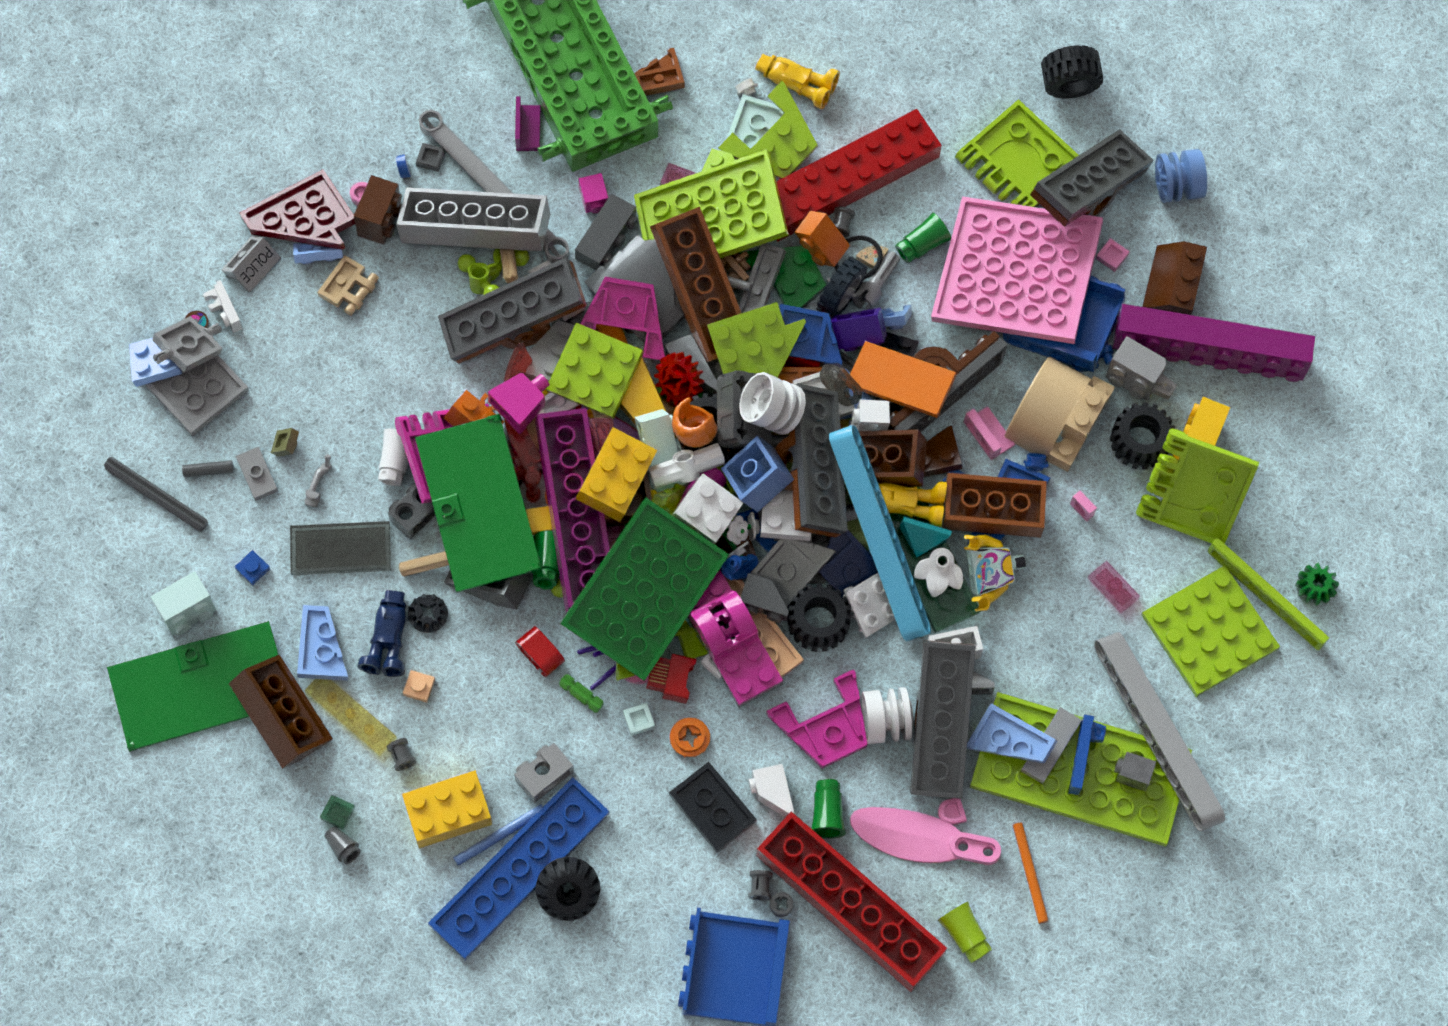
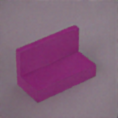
M516 96V151H538L537 148L540 147V105H521V96Z

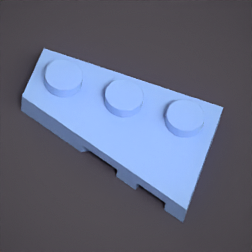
M303 605L297 678L348 681L342 653L336 638L329 607Z
M991 703L967 742V749L1045 763L1057 740Z

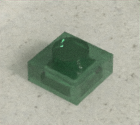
M331 795L320 815V819L344 830L355 809V805Z

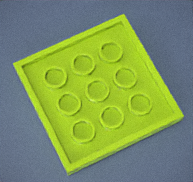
M1225 565L1143 611L1141 614L1195 697L1280 648V645Z

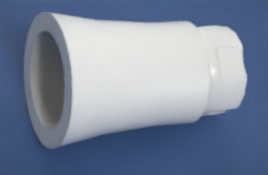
M392 428L384 429L378 481L386 485L401 486L408 465L407 455L397 430Z

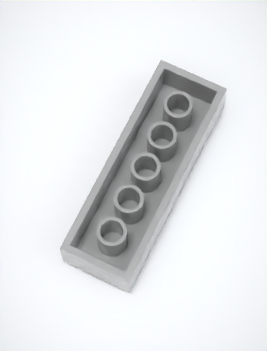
M406 187L396 225L401 243L542 251L551 214L548 199L545 195Z

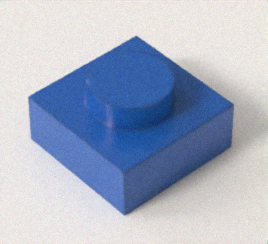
M253 550L234 566L235 570L252 586L270 570V566Z

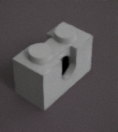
M555 743L549 747L545 745L535 754L537 758L531 763L525 761L520 764L514 774L515 781L534 803L574 772L573 764ZM540 766H546L549 772L546 775H539L536 773V769Z

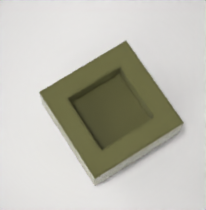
M293 428L277 430L271 453L278 457L293 454L297 447L299 431Z

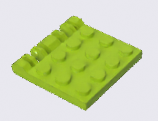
M1018 99L956 153L955 158L961 164L966 162L964 167L968 170L973 168L982 159L986 164L976 172L975 177L978 180L993 169L982 182L993 194L999 192L1008 183L1009 185L998 195V199L1001 201L1006 200L1015 190L1019 195L1010 204L1037 207L1040 204L1030 195L1037 182L1079 155Z
M1170 429L1163 444V449L1168 453L1179 456V460L1167 454H1160L1157 460L1159 463L1155 464L1149 478L1151 482L1147 483L1146 489L1150 493L1162 497V501L1157 497L1145 494L1141 498L1136 514L1141 518L1212 543L1216 538H1219L1225 544L1258 469L1259 462L1189 437L1177 429Z

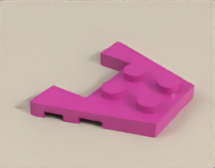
M604 277L580 324L595 330L596 324L646 332L644 354L642 357L655 360L665 357L654 285Z
M854 669L833 680L844 702L799 724L787 701L766 711L767 716L822 769L866 748L868 745Z

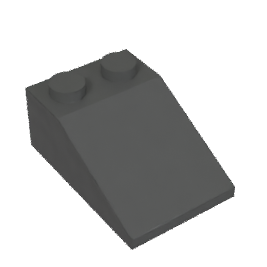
M449 571L444 583L455 588L451 571ZM533 573L519 575L463 592L497 606L517 610L531 582Z

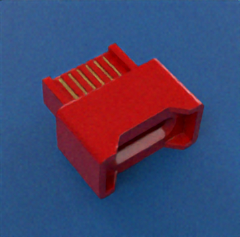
M673 653L670 659L660 657L649 673L646 689L663 692L662 699L686 704L690 694L686 688L688 674L693 670L697 659Z

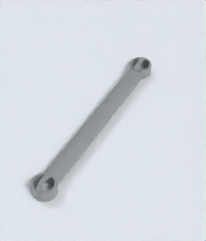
M427 110L420 115L419 124L422 133L432 136L486 192L514 194L443 123L439 112ZM428 118L438 119L439 125L434 127ZM547 228L543 245L546 258L551 263L565 257L568 258L569 246L566 240L556 237ZM553 245H562L565 247L566 252L563 255L559 254Z

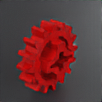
M684 352L668 354L666 357L661 358V363L655 367L659 371V373L654 374V377L659 379L655 386L661 387L660 395L666 394V401L671 402L674 400V405L676 406L686 398H690V402H692L693 396L703 392L699 385L705 382L699 377L703 371L697 370L698 361L692 363V356L685 357Z

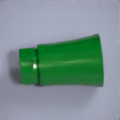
M931 213L924 222L904 236L903 240L895 245V248L900 257L906 263H910L934 248L951 241L952 237L940 217L935 213Z
M540 531L533 536L543 569L532 572L533 584L535 587L543 590H550L557 585L560 576L553 532Z
M835 779L818 780L815 785L816 792L814 793L811 829L823 839L843 837L846 835L843 820L840 783Z

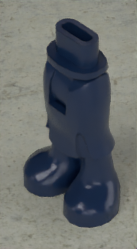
M385 591L384 599L380 601L375 617L374 633L370 640V652L368 655L359 658L357 666L359 670L368 674L379 675L383 649H388L382 668L383 675L389 677L404 675L405 664L400 660V649L403 647L402 634L406 622L404 592Z

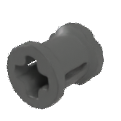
M835 207L833 223L843 237H848L850 235V221L854 218L855 212L847 207Z
M407 738L397 739L386 746L388 752L392 754L396 771L410 768L417 762L415 757L411 756L407 746Z
M765 870L750 871L749 876L752 878L748 898L762 901L771 899L769 884L773 873Z

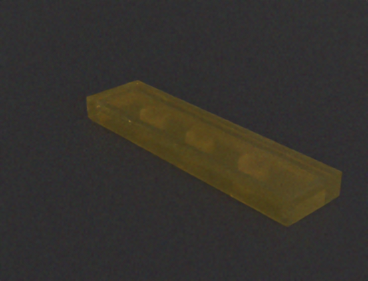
M315 679L305 689V693L378 756H381L387 749L386 746L397 738L395 734L332 680Z

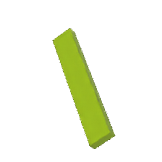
M1216 538L1211 543L1208 553L1222 566L1225 565L1229 572L1316 650H1320L1330 637L1219 538Z

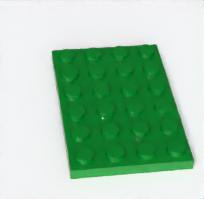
M644 498L560 624L645 681L729 554L648 498Z

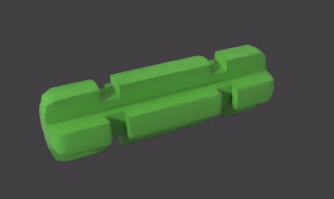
M569 674L564 675L559 682L560 687L566 691L569 690L570 694L584 705L588 704V708L595 713L603 707L604 702L598 696L594 697L590 690L581 683L575 682V679Z

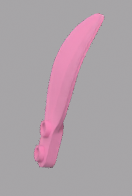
M867 807L854 811L850 817L853 830L862 840L874 848L900 859L920 863H943L960 859L992 865L1001 856V846L995 839L961 832L955 826L924 813L896 808ZM960 844H966L968 846V849L965 851L959 850L958 846ZM986 849H990L993 851V854L985 856L983 852Z

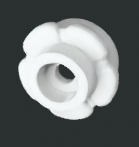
M752 78L742 81L735 86L738 92L737 95L751 96L755 94V87L758 84H754Z

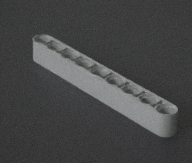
M1116 632L1096 640L1094 646L1100 661L1197 830L1204 831L1225 821V814L1220 803L1123 635L1120 632Z

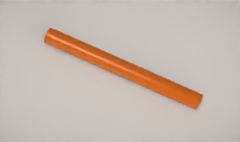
M1023 823L1013 824L1038 923L1048 922Z

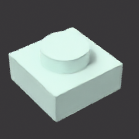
M647 703L623 710L631 736L655 729Z

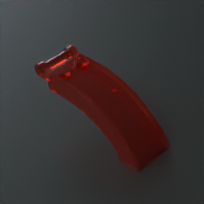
M523 342L516 346L511 355L504 382L519 373L525 375L528 367L533 363ZM503 418L504 433L517 480L522 479L526 486L527 500L533 503L537 502L541 497L538 487L541 472L537 466L541 461V455L533 443L527 427L519 434Z

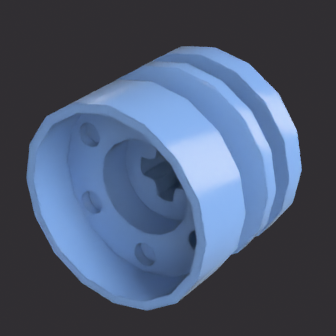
M1200 149L1182 151L1180 161L1175 152L1169 153L1168 156L1166 153L1157 154L1155 181L1163 203L1171 202L1172 199L1175 202L1181 201L1183 193L1187 200L1205 198L1207 194V171Z

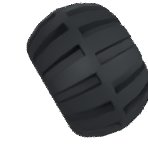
M562 857L551 861L540 872L536 882V896L540 906L547 914L559 920L574 921L586 916L595 907L600 895V881L595 870L587 862L574 857ZM567 882L572 883L574 890L569 889L568 893H565L562 885H566Z

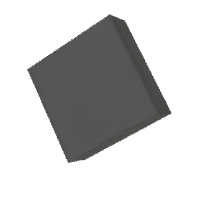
M422 143L416 160V166L439 172L446 151L442 147Z

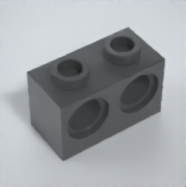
M415 483L408 488L406 495L401 500L398 499L392 503L388 512L389 520L410 540L436 516L432 502L422 504L417 501L420 496ZM404 513L412 514V517L408 520L400 518Z

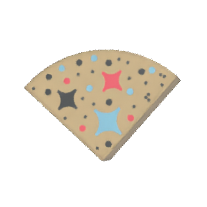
M874 246L864 248L856 255L858 261L870 268L875 266L878 258L877 250ZM880 246L882 249L883 261L889 249Z

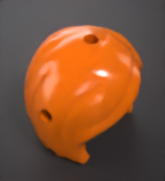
M686 398L674 410L672 418L674 434L686 446L693 448L705 446L716 436L718 426L712 414L701 407L691 405V399Z

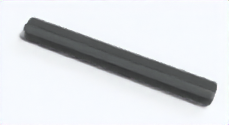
M109 457L105 462L104 467L107 471L199 532H202L207 527L208 521L206 518L115 458Z

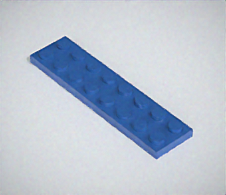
M572 777L428 922V925L466 960L536 889L538 876L544 867L555 859L568 857L610 814V811Z

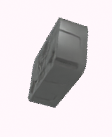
M736 370L722 374L717 378V436L719 444L724 448L742 450L756 436H759L771 445V431L743 420L740 414L739 403L742 391L750 378L756 375L755 373Z

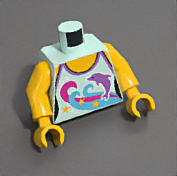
M965 535L964 538L969 539V545L964 546L971 592L981 595L973 597L972 602L978 601L979 603L978 608L975 609L976 612L986 611L992 602L1008 590L1009 584L1015 581L1013 570L1026 567L1023 554L1011 556L1009 547L1003 546L1000 540L989 535Z

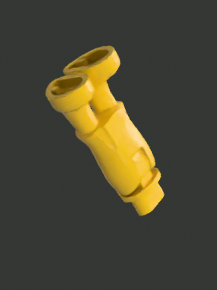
M762 54L755 67V70L763 73V77L770 79L775 84L783 81L787 88L795 91L800 96L807 97L813 101L815 107L821 110L827 105L830 94H833L840 77L839 70L830 69L825 75L813 72L811 68H805L792 60L775 55L770 57ZM809 83H811V84H813V85H815V86H817V87H819V88H818V89L813 88V87L809 86Z
M940 481L932 489H917V486L905 487L892 483H879L889 513L904 514L911 518L913 516L922 518L931 525L941 528L947 482ZM917 501L930 503L935 506L917 505Z

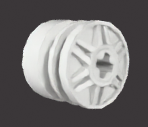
M765 372L757 373L750 378L742 391L739 403L740 414L743 420L751 424L764 427L780 435L788 434L794 430L803 416L806 404L805 394L802 388Z
M905 687L898 688V699H896L894 689H888L886 701H883L880 690L862 691V714L867 744L885 743L886 731L891 732L895 742L899 741V730L902 732L903 740H911L914 717L907 689Z

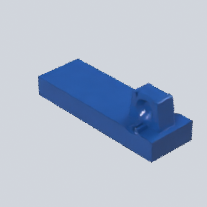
M1084 714L1080 724L1069 787L1070 794L1079 795L1082 790L1090 742L1102 743L1104 741L1106 726L1093 722L1094 716Z

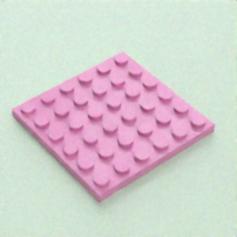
M962 197L931 315L932 322L1075 344L1103 225V217L1082 215L1064 227L1043 208Z

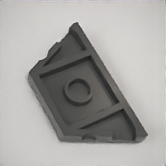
M780 539L754 568L751 574L772 580L788 608L793 597H797V592L805 589L834 556L836 551L801 540Z

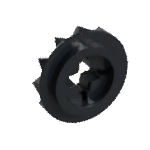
M423 593L422 596L414 598L408 607L409 622L416 630L423 633H432L444 626L448 618L446 604L443 599H440L435 594L426 595ZM421 606L428 610L434 607L432 610L434 619L429 616L422 617L424 613Z

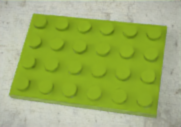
M767 149L634 195L643 240L654 239L650 226L697 207L701 208L720 258L788 236L772 160Z

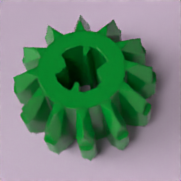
M1319 562L1314 565V568L1307 565L1304 571L1299 572L1298 578L1300 580H1297L1295 583L1296 587L1301 588L1298 596L1306 595V603L1314 599L1315 606L1319 605L1321 601L1325 604L1329 603L1330 597L1333 598L1337 594L1335 589L1339 586V582L1333 580L1337 576L1336 572L1329 574V565L1321 569ZM1316 581V584L1319 582L1321 587H1319V584L1315 586L1313 582Z

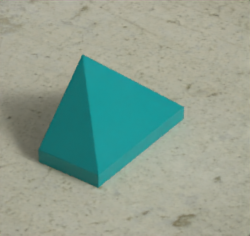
M907 517L903 518L899 526L916 558L947 542L952 534L950 530Z

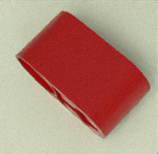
M536 626L515 642L518 649L537 670L541 669V674L544 677H547L565 662L559 650Z

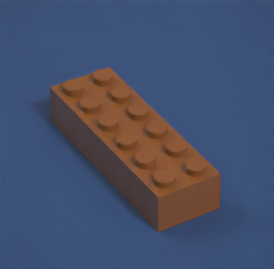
M697 207L650 226V229L692 336L706 362H710L718 357L707 325L741 314L701 208Z

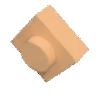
M410 670L403 690V696L427 703L435 677Z

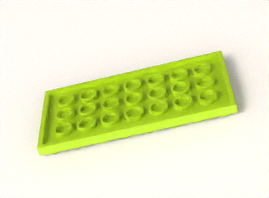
M1000 692L996 693L993 704L1043 733L1058 711L1057 709ZM1093 721L1106 726V732L1102 743L1090 742L1083 786L1079 795L1070 794L1069 787L1080 725L1043 784L1021 772L1027 760L979 752L969 788L1165 847L1168 844L1179 798L1147 741L1141 734ZM1126 752L1156 761L1146 791L1116 782L1118 773L1114 772L1118 758L1123 759Z

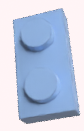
M305 243L293 244L295 263L310 264L314 261H335L338 258H343L342 249Z

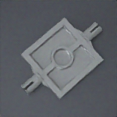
M189 316L154 334L152 341L162 351L154 354L153 360L160 364L170 359L185 373L221 354L222 347L214 340L213 336L221 333L222 328L218 323L205 328Z

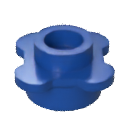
M1029 453L1027 454V459L1023 460L1025 467H1029V469L1034 471H1043V468L1049 467L1045 454Z

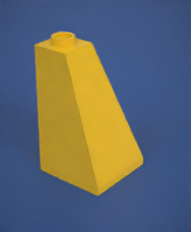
M643 357L619 406L635 425L634 417L661 409L667 412Z

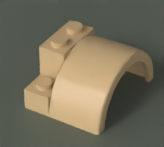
M1048 357L1028 388L1004 436L1031 453L1045 454L1046 461L1068 472L1115 387L1096 376H1093L1091 379L1062 362ZM1061 433V437L1064 439L1061 442H1056Z

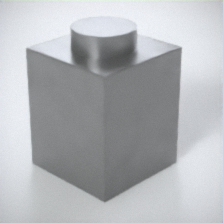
M1126 752L1124 758H1118L1114 770L1115 773H1118L1116 782L1146 791L1156 761Z

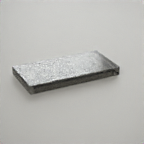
M390 521L290 525L291 575L391 571Z

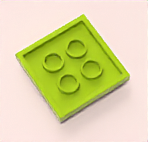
M576 323L549 380L550 386L546 390L614 419L644 351Z

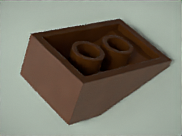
M919 430L859 431L878 484L892 483L905 487H923L927 439Z

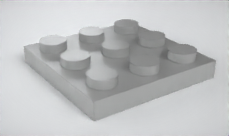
M219 356L185 373L182 371L180 375L145 384L150 392L192 436L249 391L248 386Z

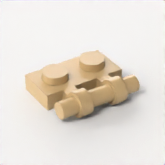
M344 255L317 293L319 297L336 307H339L343 301L347 302L348 305L344 311L352 316L356 309L359 310L362 307V301L367 294L372 293L376 288L375 283L379 277L371 273L366 279L362 276L365 272V267ZM357 284L361 288L353 295L350 291Z

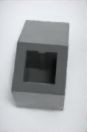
M748 573L740 598L751 615H757V613L767 615V619L778 623L781 620L787 621L789 611L773 581Z

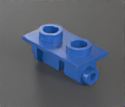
M754 554L746 556L733 555L726 559L720 570L731 581L747 579L748 573L751 574L750 572L758 565V558Z

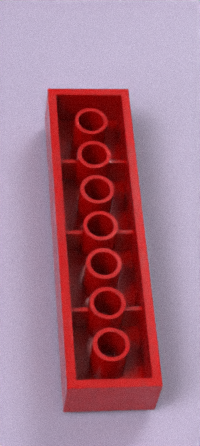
M915 109L776 181L788 230V236L776 241L779 242L793 235L810 211L826 213L829 216L833 214L835 207H846L938 159L942 145L919 110Z
M792 811L757 848L756 856L910 992L916 988L945 955L947 947Z

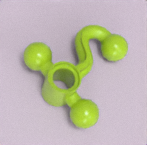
M500 249L494 250V263L489 265L476 263L475 258L470 254H464L459 257L457 265L459 270L468 273L469 285L473 293L485 295L500 288L497 285L491 284L502 271ZM514 250L516 266H525L530 259L528 251Z

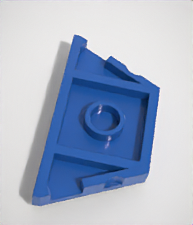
M780 304L779 308L785 325L802 319L806 320L789 356L841 367L842 359L829 313Z

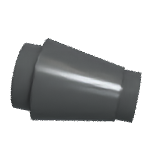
M336 826L331 827L325 833L324 837L340 862L343 861L345 864H349L360 855L359 844Z

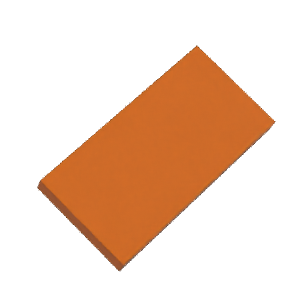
M865 341L846 381V385L938 418L956 378V372Z

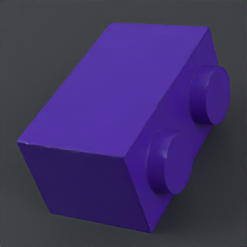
M881 307L834 315L831 320L838 349H844L845 352L858 349V346H863L865 341L880 346L887 336Z

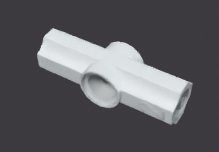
M716 443L694 452L692 450H681L673 455V459L649 467L647 471L654 489H658L677 481L683 483L692 482L699 478L700 473L724 465L725 459L719 444Z

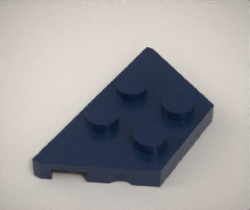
M849 530L838 537H830L827 548L834 549L836 553L820 570L819 574L829 585L833 586L832 588L835 591L838 588L842 592L841 597H844L845 588L855 587L878 573L873 557Z

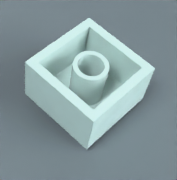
M195 571L150 596L172 636L186 633L191 628V625L198 621L204 622L213 616V612L216 611L209 593Z

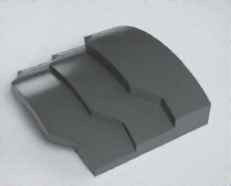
M637 235L584 282L595 294L604 277L653 284L662 340L685 318L655 239L643 240ZM632 330L645 344L646 332Z

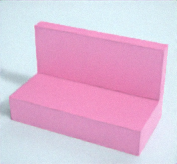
M988 406L979 412L972 409L966 413L964 424L991 460L1015 446L1013 441L1005 438V429Z

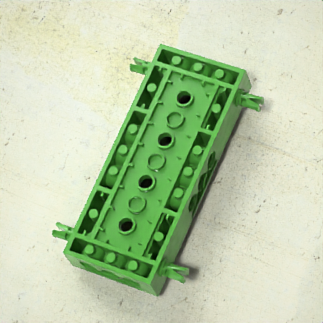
M462 0L466 5V9L482 2L488 3L538 105H540V109L556 139L553 143L537 148L539 156L542 155L543 162L562 154L571 171L575 172L658 137V119L656 115L672 110V102L669 101V96L665 95L649 103L597 0H545L541 5L533 4L532 0ZM555 34H560L564 39L556 43L551 40V37ZM573 72H580L583 77L576 81L572 80L570 75ZM593 110L602 112V116L598 119L590 117L589 114Z

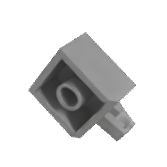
M1127 336L1113 356L1106 374V378L1109 379L1112 385L1116 387L1122 386L1129 390L1133 397L1148 401L1152 393L1168 400L1177 386L1163 374L1167 365L1165 358Z

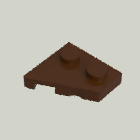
M952 426L946 427L927 441L924 477L962 469V462Z

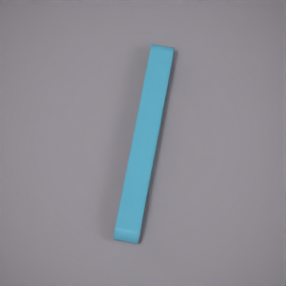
M855 425L831 432L829 434L831 447L900 633L905 641L931 633L929 619L860 433Z

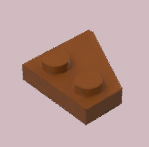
M674 48L667 50V55L660 60L655 58L648 66L634 73L646 96L685 88V82Z

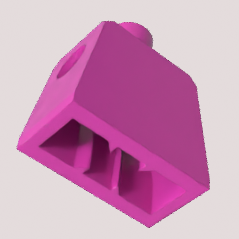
M519 373L488 391V402L521 434L544 408L545 396L542 391L550 386V384L542 374L530 381L523 373Z

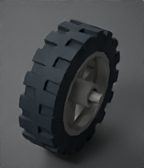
M848 257L842 263V266L838 267L836 273L827 279L829 283L825 286L824 292L819 298L816 310L829 313L831 320L834 315H840L846 309L849 302L852 301V298L856 299L857 295L855 293L863 283L868 267L854 257Z

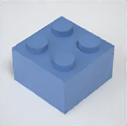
M759 436L751 440L721 468L739 499L757 512L794 480L775 448Z

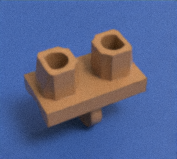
M747 252L742 254L735 253L720 258L723 267L729 273L727 276L744 281L749 279L750 276L746 271L751 266L746 262L750 257Z

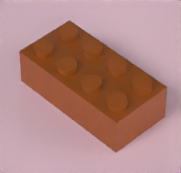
M947 473L942 528L956 531L1041 538L1045 525L1047 481Z

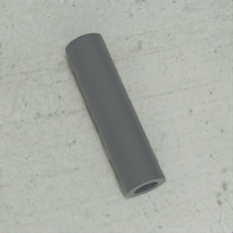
M232 460L182 465L183 477L233 472Z

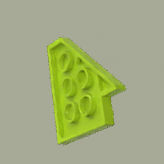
M778 302L708 324L707 326L723 374L741 370L755 374L765 372L778 378L806 320L802 319L785 325Z

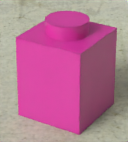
M602 173L578 178L585 213H599L608 200Z

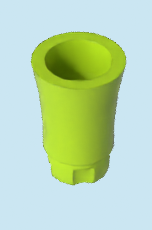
M968 901L937 920L951 935L962 953L966 954L971 963L992 951L986 941L985 934L973 915Z

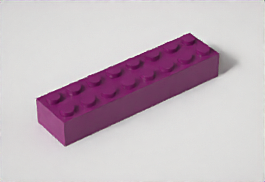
M1122 304L1115 323L1112 348L1118 350L1127 336L1171 362L1182 360L1188 361L1195 366L1206 364L1212 365L1218 370L1230 368L1236 369L1242 374L1253 372L1259 373L1266 378L1277 376L1283 377L1290 382H1298L1299 380L1303 381L1313 362L1315 336Z
M587 408L537 414L535 420L566 614L610 550L604 514L575 499L595 461Z

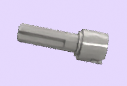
M888 252L876 273L873 274L869 281L863 282L856 291L857 297L856 299L852 298V301L858 308H862L865 302H867L866 310L874 309L882 297L881 288L900 261V257L895 252Z

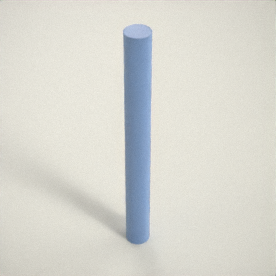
M541 804L454 856L453 859L457 866L525 826L543 806Z

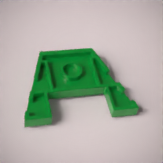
M802 245L782 247V249H785L786 254L774 288L784 305L803 308L824 291L826 283L807 249ZM759 250L744 251L750 255L746 262L751 268L746 272L753 269Z

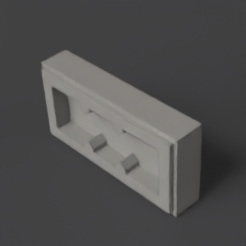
M259 447L236 456L255 501L278 492Z

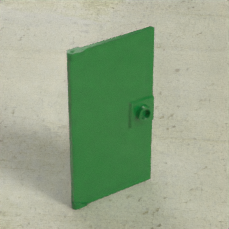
M500 414L415 437L456 593L543 569L539 561Z
M267 621L204 640H198L107 667L129 752L248 718L249 715L229 683L244 669L279 655L270 622Z

